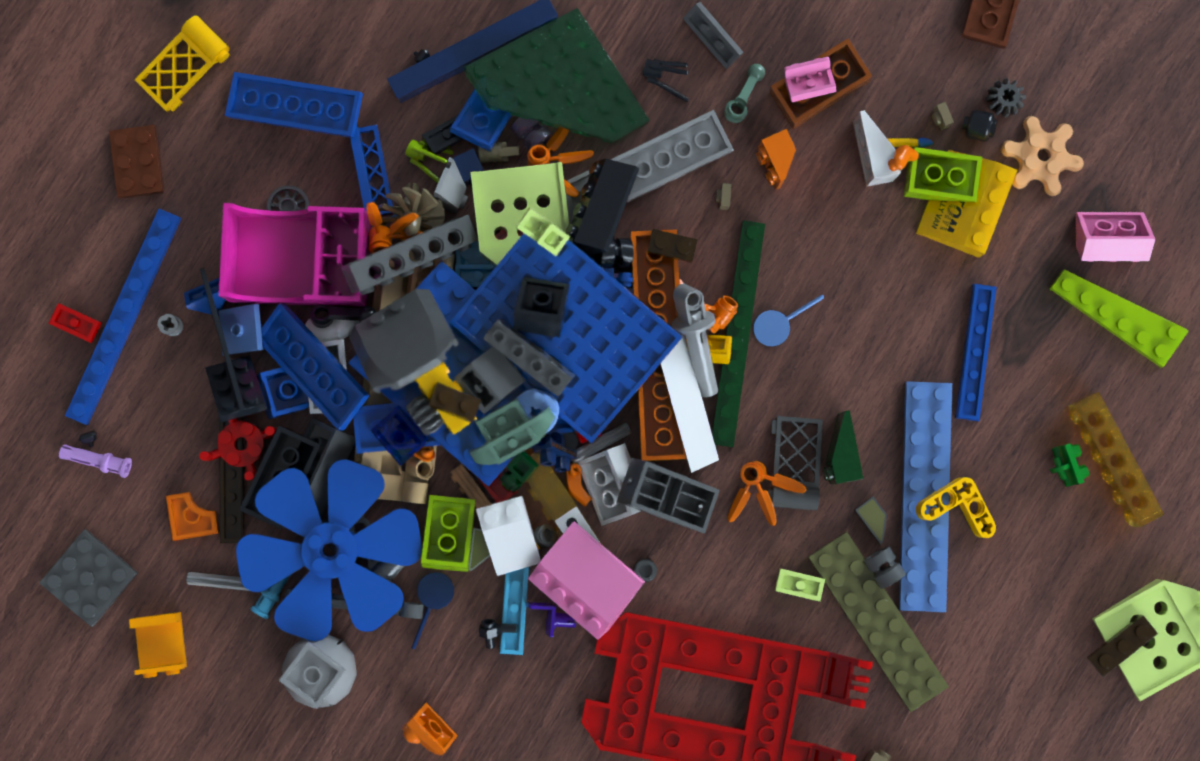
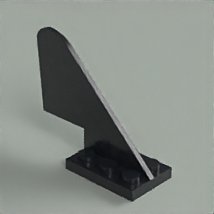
M204 267L199 268L225 359L223 363L205 367L220 421L225 422L267 410L250 355L234 360L230 359Z

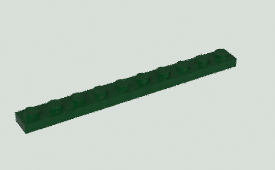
M742 221L731 297L737 302L738 307L737 313L727 325L726 336H732L731 356L729 364H722L712 430L714 444L718 446L734 447L765 223Z

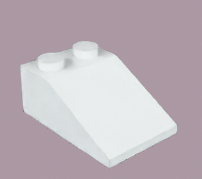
M865 110L860 111L853 120L866 187L893 182L901 174V170L891 171L888 166V161L894 159L896 149Z
M523 496L476 509L497 576L539 564L541 558Z

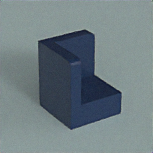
M474 148L454 157L465 186L472 184L471 172L484 171Z

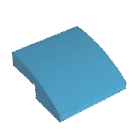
M479 241L471 243L472 248L463 252H459L458 249L456 250L455 273L471 287H479L495 268L492 263L480 255Z

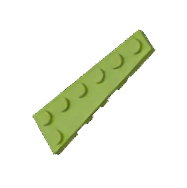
M1063 270L1049 288L1160 368L1165 366L1189 332L1187 329L1067 270Z

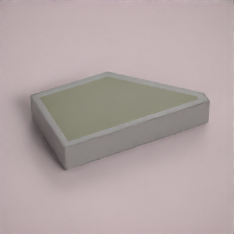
M473 528L469 571L474 570L490 557L482 529Z

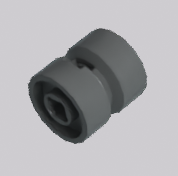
M890 546L876 551L864 560L868 570L875 573L874 579L880 589L894 584L906 575L901 564L895 563L896 556ZM885 562L888 563V566L882 569L879 568V566L884 564Z

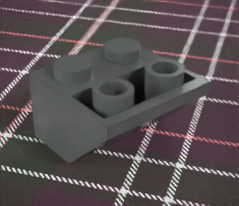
M491 347L454 377L468 395L481 400L478 408L483 414L494 409L526 381L513 363L495 347Z

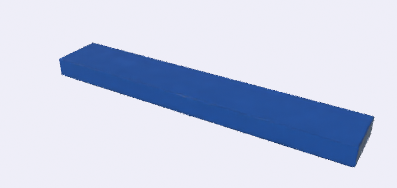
M972 285L956 419L980 421L997 288L995 286Z

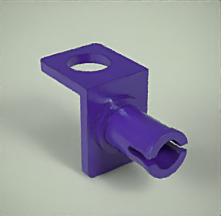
M526 602V606L529 609L547 610L546 634L549 637L554 636L555 627H576L575 620L567 613H556V606L552 603Z

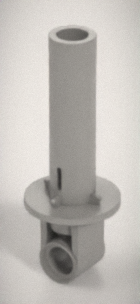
M680 284L673 293L678 317L673 320L672 328L679 334L686 335L691 363L701 397H710L717 394L718 387L706 330L715 324V315L705 310L703 294L699 290L687 284Z

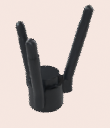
M647 59L643 70V76L648 77L647 82L655 84L679 99L688 102L689 98L657 80V78L662 77L663 71L688 75L689 72L687 70L673 68L688 67V64Z

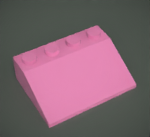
M575 521L539 562L528 578L597 640L612 627L645 583L644 580Z

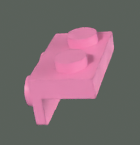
M829 57L816 58L784 68L785 83L791 103L836 92V84L830 69Z

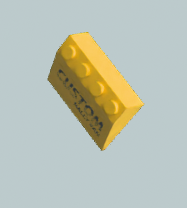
M948 150V151H947V152H953V153H960V152H956V151H952V150ZM982 158L977 202L928 200L916 233L975 257L983 256L990 243L1017 170L999 162Z

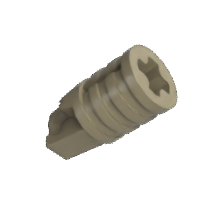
M507 141L495 143L490 152L478 146L481 164L508 162V156L520 155L519 146L507 147Z

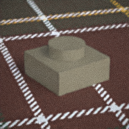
M946 102L938 104L932 110V119L935 125L940 127L941 131L949 128L954 123Z
M722 183L721 190L717 189L716 203H720L719 210L729 209L732 184Z

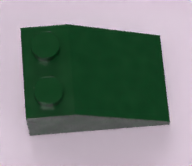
M850 410L838 413L825 461L826 467H823L824 478L826 481L829 480V484H840L864 479Z

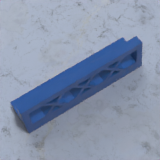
M357 125L355 136L350 139L364 209L366 210L368 202L375 203L379 196L385 198L389 206H393V201L386 198L382 193L384 188L386 194L391 193L378 126L372 125L359 128ZM374 131L375 140L369 147L362 142L361 134ZM371 152L379 156V162L375 168H372L366 162ZM375 173L382 177L384 182L379 190L372 187L370 183ZM372 190H373L374 192H376V195L374 196V198H373ZM380 211V214L383 216L393 214V212Z

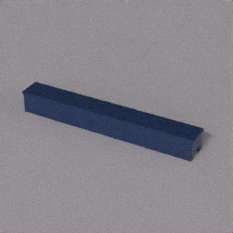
M539 0L391 76L387 80L397 99H399L400 103H403L558 23V14L550 0Z

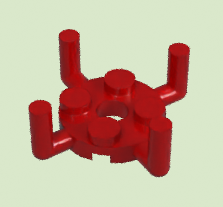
M237 418L228 420L229 425L218 435V448L210 452L203 451L199 457L203 461H212L222 457L230 465L245 467L247 470L244 474L245 479L253 481L257 473L254 463L260 459L265 449V440L274 437L277 428L267 426L264 431H261L250 422L238 421ZM241 437L245 438L248 443L243 451L238 450L236 447V441Z

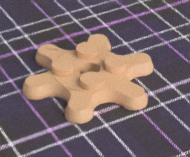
M1029 116L1023 121V128L1026 132L1025 139L1022 142L1008 140L1001 145L1002 154L1006 157L1015 158L1019 163V170L1015 175L1012 185L1017 189H1022L1031 180H1039L1043 183L1046 194L1056 196L1062 189L1058 179L1060 172L1063 170L1077 172L1084 165L1083 159L1080 156L1068 153L1065 148L1066 141L1073 135V129L1069 124L1063 123L1054 132L1047 133L1041 128L1038 118ZM1044 149L1048 153L1049 158L1047 161H1042L1038 158L1039 150Z

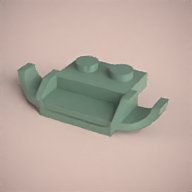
M516 398L475 422L486 442L484 445L470 450L469 453L477 464L499 465L539 443L548 431L555 416L550 407H548L538 415L529 418Z

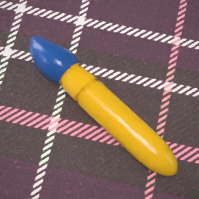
M887 138L893 147L908 145L910 147L924 148L933 145L932 140L928 138Z

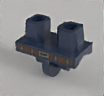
M553 432L547 436L545 445H533V452L540 455V464L548 467L554 465V471L559 473L569 471L570 460L577 458V452L565 447L564 437L558 432Z

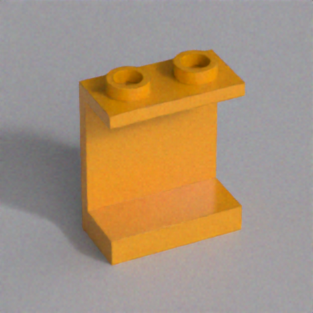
M181 612L129 619L130 629L135 628L140 669L135 670V675L143 674V678L156 677L157 672L166 671V675L179 674L180 669L187 667Z

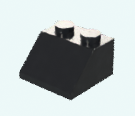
M523 277L514 310V330L560 338L565 320L570 284Z

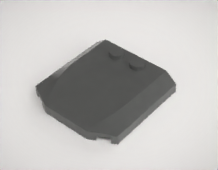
M415 289L400 299L395 300L390 305L355 325L349 337L375 393H381L380 389L391 387L393 390L404 387L442 364L447 358L445 353L452 345L456 347L459 344L429 289Z

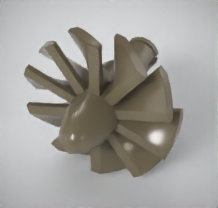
M408 183L405 187H402L405 193L404 199L401 194L397 193L385 195L386 198L398 203L400 206L380 204L378 207L379 211L395 213L390 217H381V225L385 226L390 222H395L406 214L416 213L418 218L408 225L404 232L410 237L416 235L418 231L425 232L444 223L445 213L440 198L436 200L426 189H423L420 194V188L416 183H413V189H411V183Z

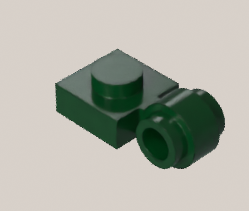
M525 451L520 452L506 467L509 471L500 478L501 485L508 492L515 493L523 483L527 482L539 465Z

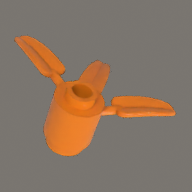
M567 120L546 143V147L535 145L528 151L527 166L550 164V161L556 160L562 162V165L577 163L591 158L594 152L591 150L567 152L550 157V151H557L570 130L571 122ZM564 179L566 194L571 197H578L580 195L579 191Z
M368 202L366 204L367 215L370 225L374 226L369 230L370 253L373 254L392 246V239L406 240L410 238V236L406 235L404 229L415 221L418 215L416 213L406 214L391 224L389 229L381 225L382 218L377 205L374 202Z
M679 279V285L684 284L681 279ZM724 295L713 306L704 303L705 310L712 312L716 319L715 324L707 330L716 333L719 329H725L737 313L738 304L733 298Z
M759 461L746 463L740 471L741 479L746 483V486L739 489L729 510L727 520L728 522H733L740 515L751 496V493L748 491L750 486L756 485L759 492L756 494L760 507L768 523L774 526L777 522L775 509L768 491H763L760 483L767 479L772 481L773 486L796 493H805L806 487L800 482L780 474H775L774 477L767 475L765 465ZM753 468L757 471V476L752 474Z

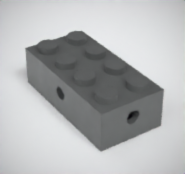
M632 458L617 502L705 534L720 490L650 462Z

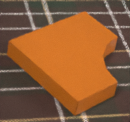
M190 492L166 496L172 541L220 533L217 512L199 507L193 501Z

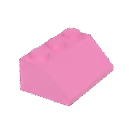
M1076 212V248L1081 261L1139 262L1150 260L1155 237L1144 212Z

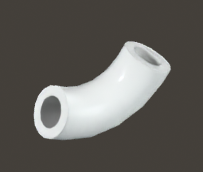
M310 318L305 326L322 343L346 338L351 335L354 326L360 323V321L334 319L330 326L318 328L313 325Z

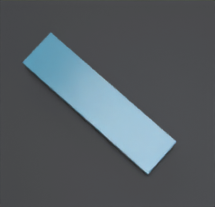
M529 567L505 574L502 623H517L518 632L501 634L500 654L523 655Z

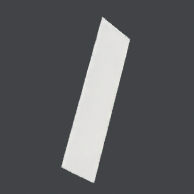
M683 334L681 335L683 338L661 362V366L692 473L718 461L719 458L692 367L685 335Z

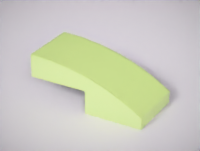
M530 207L516 226L555 256H557L570 237Z

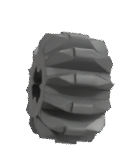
M1005 78L1003 82L997 80L994 83V87L988 89L991 95L986 97V101L992 102L988 106L989 109L994 107L997 109L995 115L998 116L1002 112L1004 118H1007L1010 113L1016 115L1018 109L1024 107L1022 101L1026 99V95L1020 94L1024 87L1020 86L1017 88V80H1014L1011 84L1008 78ZM1007 95L1009 97V100L1007 99L1005 101L1003 99V96L1005 97Z
M420 395L406 405V410L422 433L428 436L439 430L443 425V419L435 408L427 406L429 399L425 395Z

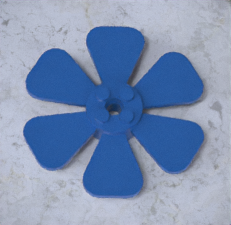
M345 459L332 464L328 472V521L323 523L308 478L299 469L290 468L282 471L257 493L255 504L258 511L265 517L303 536L304 541L303 543H297L259 534L244 536L236 547L240 579L243 586L252 592H261L304 566L310 570L275 610V623L281 630L310 641H319L328 636L332 626L331 578L338 577L354 626L361 631L370 632L379 628L402 607L404 597L400 587L355 563L358 556L400 566H410L415 564L422 554L418 520L416 515L408 509H396L356 534L351 530V527L384 491V478L377 470ZM326 544H334L337 552L334 555L326 554L324 551Z

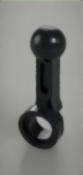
M321 304L312 309L310 317L314 326L326 328L333 323L334 319L362 322L376 313V310L371 306L343 308ZM319 311H326L328 313L327 317L322 319L317 318L316 314Z

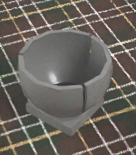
M331 635L319 641H310L302 638L289 648L282 664V677L279 681L284 684V687L295 701L317 709L336 705L350 693L357 676L355 656L344 641L337 645L342 639Z

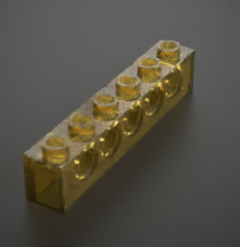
M1091 393L1068 405L1071 410L1069 415L1074 423H1078L1081 429L1080 436L1086 444H1089L1093 460L1101 466L1103 470L1101 472L1102 477L1107 484L1111 485L1114 491L1112 493L1113 498L1117 504H1121L1126 522L1132 525V527H1142L1163 516L1164 513L1100 393ZM1090 414H1093L1096 418L1094 426H1091L1088 422ZM1102 434L1107 438L1105 446L1099 443V437ZM1112 455H1115L1118 459L1115 467L1110 463ZM1123 475H1126L1129 480L1126 487L1121 484ZM1135 495L1139 498V505L1136 508L1132 505V498Z

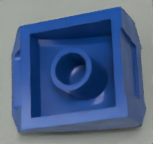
M282 367L261 372L257 375L267 408L265 413L269 420L309 408L308 396Z

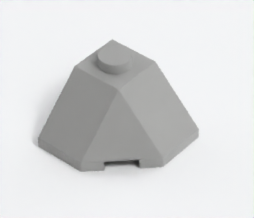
M449 157L433 197L436 200L440 198L443 208L456 214L458 208H464L468 196L464 195L466 186L453 158Z

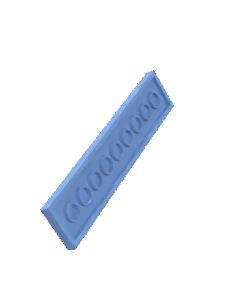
M905 382L900 564L906 575L899 581V610L946 612L949 511L935 520H922L916 514V506L922 499L950 483L952 383ZM946 492L941 497L944 505L949 503V494ZM926 506L925 514H929V510L937 506Z

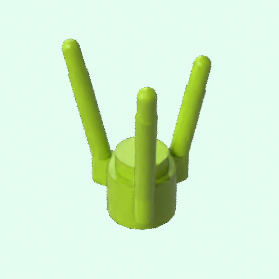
M411 140L405 152V155L411 158L410 163L419 167L438 183L440 178L419 161H424L426 157H430L446 164L447 160L429 152V148L424 141ZM447 149L442 153L452 155L454 151Z

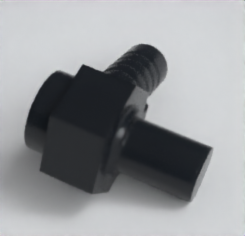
M494 619L483 620L479 627V636L485 638L487 649L495 647L494 637L502 633L518 632L517 623L498 624L495 623Z

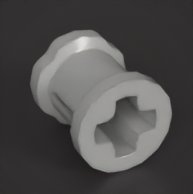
M172 314L161 316L157 323L160 331L169 336L179 335L184 326L182 320ZM167 323H173L174 327H167Z

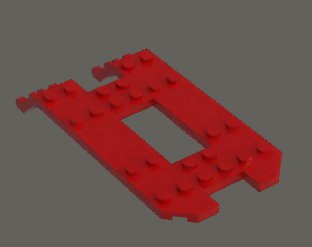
M630 612L620 615L612 627L596 642L595 654L617 658L609 702L586 698L581 723L599 750L654 761H837V759L855 761V754L842 752L816 743L791 739L799 694L819 697L864 709L866 701L859 698H850L849 693L850 689L861 693L868 692V687L851 684V682L855 680L869 683L870 678L868 676L854 675L853 671L854 666L866 670L872 669L873 662ZM662 667L752 684L744 729L654 712Z

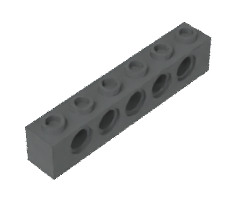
M464 215L344 265L341 269L351 293L360 292L361 295L374 291V285L380 283L381 286H385L394 282L393 277L397 275L403 278L413 274V269L418 266L424 269L433 265L432 260L439 258L441 261L452 257V252L457 249L459 252L472 248L471 243L478 241L469 215ZM448 234L452 236V244L448 241ZM429 242L433 245V252L428 248ZM410 250H411V251L413 252V254H414V260H413V261L409 258V251H410ZM390 259L394 262L393 270L389 266ZM370 267L374 270V278L369 276L368 271Z

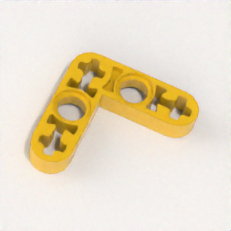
M956 478L917 503L916 514L922 520H935L959 505L975 536L990 538L995 534V522L974 481L970 478ZM963 484L967 485V487L964 488L965 492L960 491L956 493L954 491L961 489L963 487ZM945 492L950 496V502L947 505H944L941 501L942 494ZM973 501L978 504V511L975 514H972L969 509ZM926 506H937L931 508L929 510V514H925L924 511H926L927 509ZM983 524H987V527H985V532L981 531V529L983 528Z

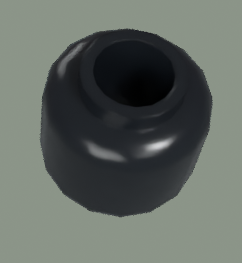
M973 110L970 116H965L962 129L966 130L967 138L986 142L990 137H994L998 120H994L992 113Z

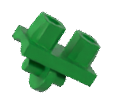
M1069 443L1052 448L1055 456L1053 461L1056 467L1050 469L1051 474L1058 472L1059 478L1064 481L1065 487L1084 483V479L1090 473L1085 464L1078 466L1076 457L1081 456L1080 446Z

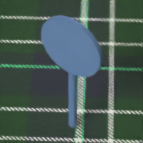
M818 296L788 316L775 310L761 313L754 323V334L757 340L766 346L782 344L790 332L789 320L824 299V296Z

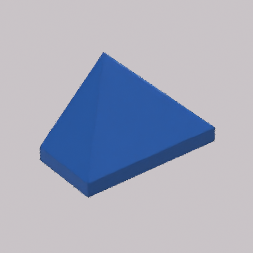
M220 278L209 282L218 316L219 310H222L226 301L219 297ZM204 284L184 293L188 309L211 314Z

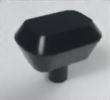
M421 49L419 53L417 51L414 52L416 63L430 57L427 49Z
M89 431L80 435L79 440L83 444L88 443L89 447H93V441L97 439V432Z

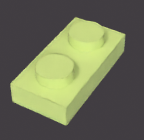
M779 568L774 591L820 602L825 579Z

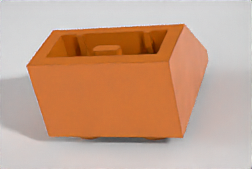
M787 129L762 139L756 153L760 165L764 164L767 170L765 175L770 186L774 185L776 190L783 184L796 151Z

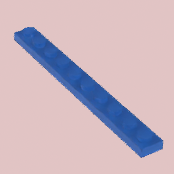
M160 208L158 209L65 414L66 417L89 425L182 218Z

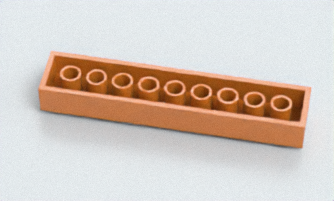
M661 230L677 234V230ZM632 231L630 239L632 240L634 250L632 263L633 294L672 327L673 320L678 317L673 298L674 290L679 285L678 260L647 252L652 231ZM660 363L638 389L641 460L687 459Z

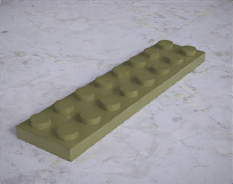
M844 532L808 556L821 578L825 579L828 589L910 712L949 687L886 590L879 588L874 579V572L868 570L864 563V557L847 532Z

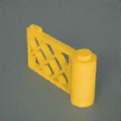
M195 15L185 22L181 32L138 75L135 81L166 112H169L170 109L174 112L183 103L180 99L215 63H223L229 57L228 52L230 48ZM182 40L188 44V54H177V45ZM192 57H201L206 62L200 70H192ZM164 58H172V70H161V62ZM177 58H188V70H177ZM188 73V82L184 86H177V74ZM149 74H157V86H148L143 80ZM161 74H172V86H161ZM161 90H172V99L167 104L161 99Z

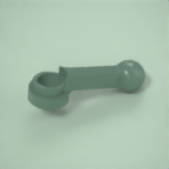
M753 64L748 68L747 75L749 78L740 95L735 100L729 101L725 106L724 115L728 121L740 123L746 117L748 97L756 82L761 81L765 76V69L760 64ZM732 106H738V107H740L741 110H742V113H741V114H735V113H733L732 110H731V107H732Z

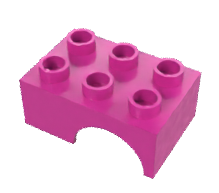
M223 203L219 297L231 303H285L286 305L310 306L323 304L338 307L368 306V293L361 295L360 292L351 293L341 269L344 265L370 255L369 230L371 225L367 211L364 208L308 206L307 209L299 211H268L245 208L233 203Z

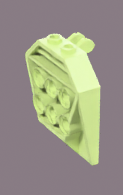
M562 162L471 172L480 255L495 267L521 237L517 233L518 228L516 226L529 207L563 232L569 226ZM540 198H546L550 204L542 208L538 206L537 201ZM518 200H523L527 203V207L523 210H518L514 207V204ZM494 203H501L504 209L502 212L496 213L491 207ZM497 230H505L508 234L507 237L503 240L497 239L494 236Z
M1155 579L1092 618L1105 642L1127 626L1134 615L1137 617L1144 615L1158 634L1149 641L1146 647L1142 646L1118 665L1138 701L1144 700L1200 668V591L1169 581ZM1157 602H1160L1162 606L1159 613H1156L1154 610ZM1171 622L1173 630L1168 634L1166 632V625ZM1180 643H1183L1184 651L1179 654L1177 647ZM1159 656L1161 660L1160 665L1155 667L1153 660Z

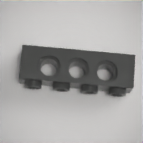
M503 318L498 319L483 338L557 397L575 376L526 336L514 330V327Z

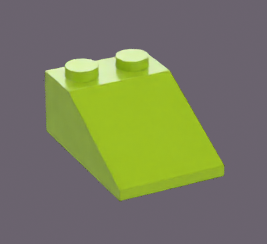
M918 147L913 148L918 152L919 157L914 162L908 161L903 197L923 200L977 202L982 164L981 156Z
M429 495L421 559L422 568L468 572L475 499Z

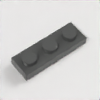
M701 2L696 3L683 17V20L725 69L731 67L744 53Z

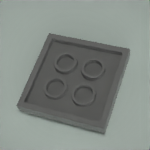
M85 529L40 581V584L88 625L94 627L139 573Z

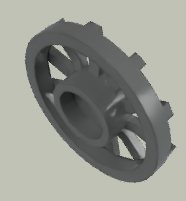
M290 185L274 190L267 201L268 211H272L271 207H278L279 211L305 210L310 206L306 194L301 189ZM284 190L285 198L282 199L278 193ZM288 190L295 191L292 198L289 197ZM298 193H300L303 198L295 201ZM275 196L280 200L279 204L272 203ZM306 203V208L298 207L299 204Z

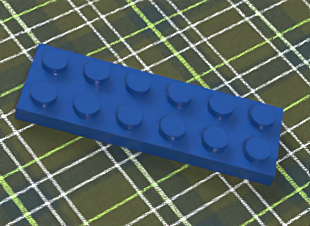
M234 72L225 116L233 119L354 138L363 93Z
M279 303L261 328L263 347L337 430H344L370 395L285 303Z

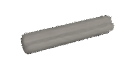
M623 423L596 438L593 443L588 442L574 450L577 452V458L571 460V462L578 463L631 434L630 427L627 423Z
M189 572L187 574L186 581L188 585L250 591L243 586L240 577Z

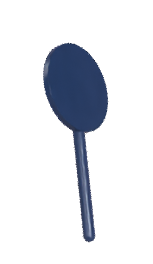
M434 572L427 574L419 582L417 588L418 598L427 608L411 646L412 649H416L431 609H441L447 606L453 598V583L449 577L442 573Z

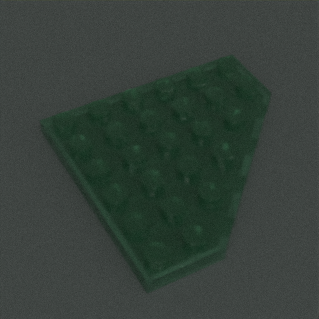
M578 8L464 67V72L487 108L497 111L499 109L509 112L513 116L527 120L528 118L541 121V124L555 128L562 127L572 130L576 134L603 139L602 141L608 143L615 142L649 122L646 113Z

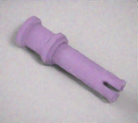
M65 444L62 445L59 452L60 459L100 468L103 473L112 472L120 474L122 478H126L131 470V458L122 459L114 457L112 453H105L103 455Z

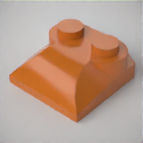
M427 702L403 726V736L408 742L420 743L430 752L441 756L458 736Z

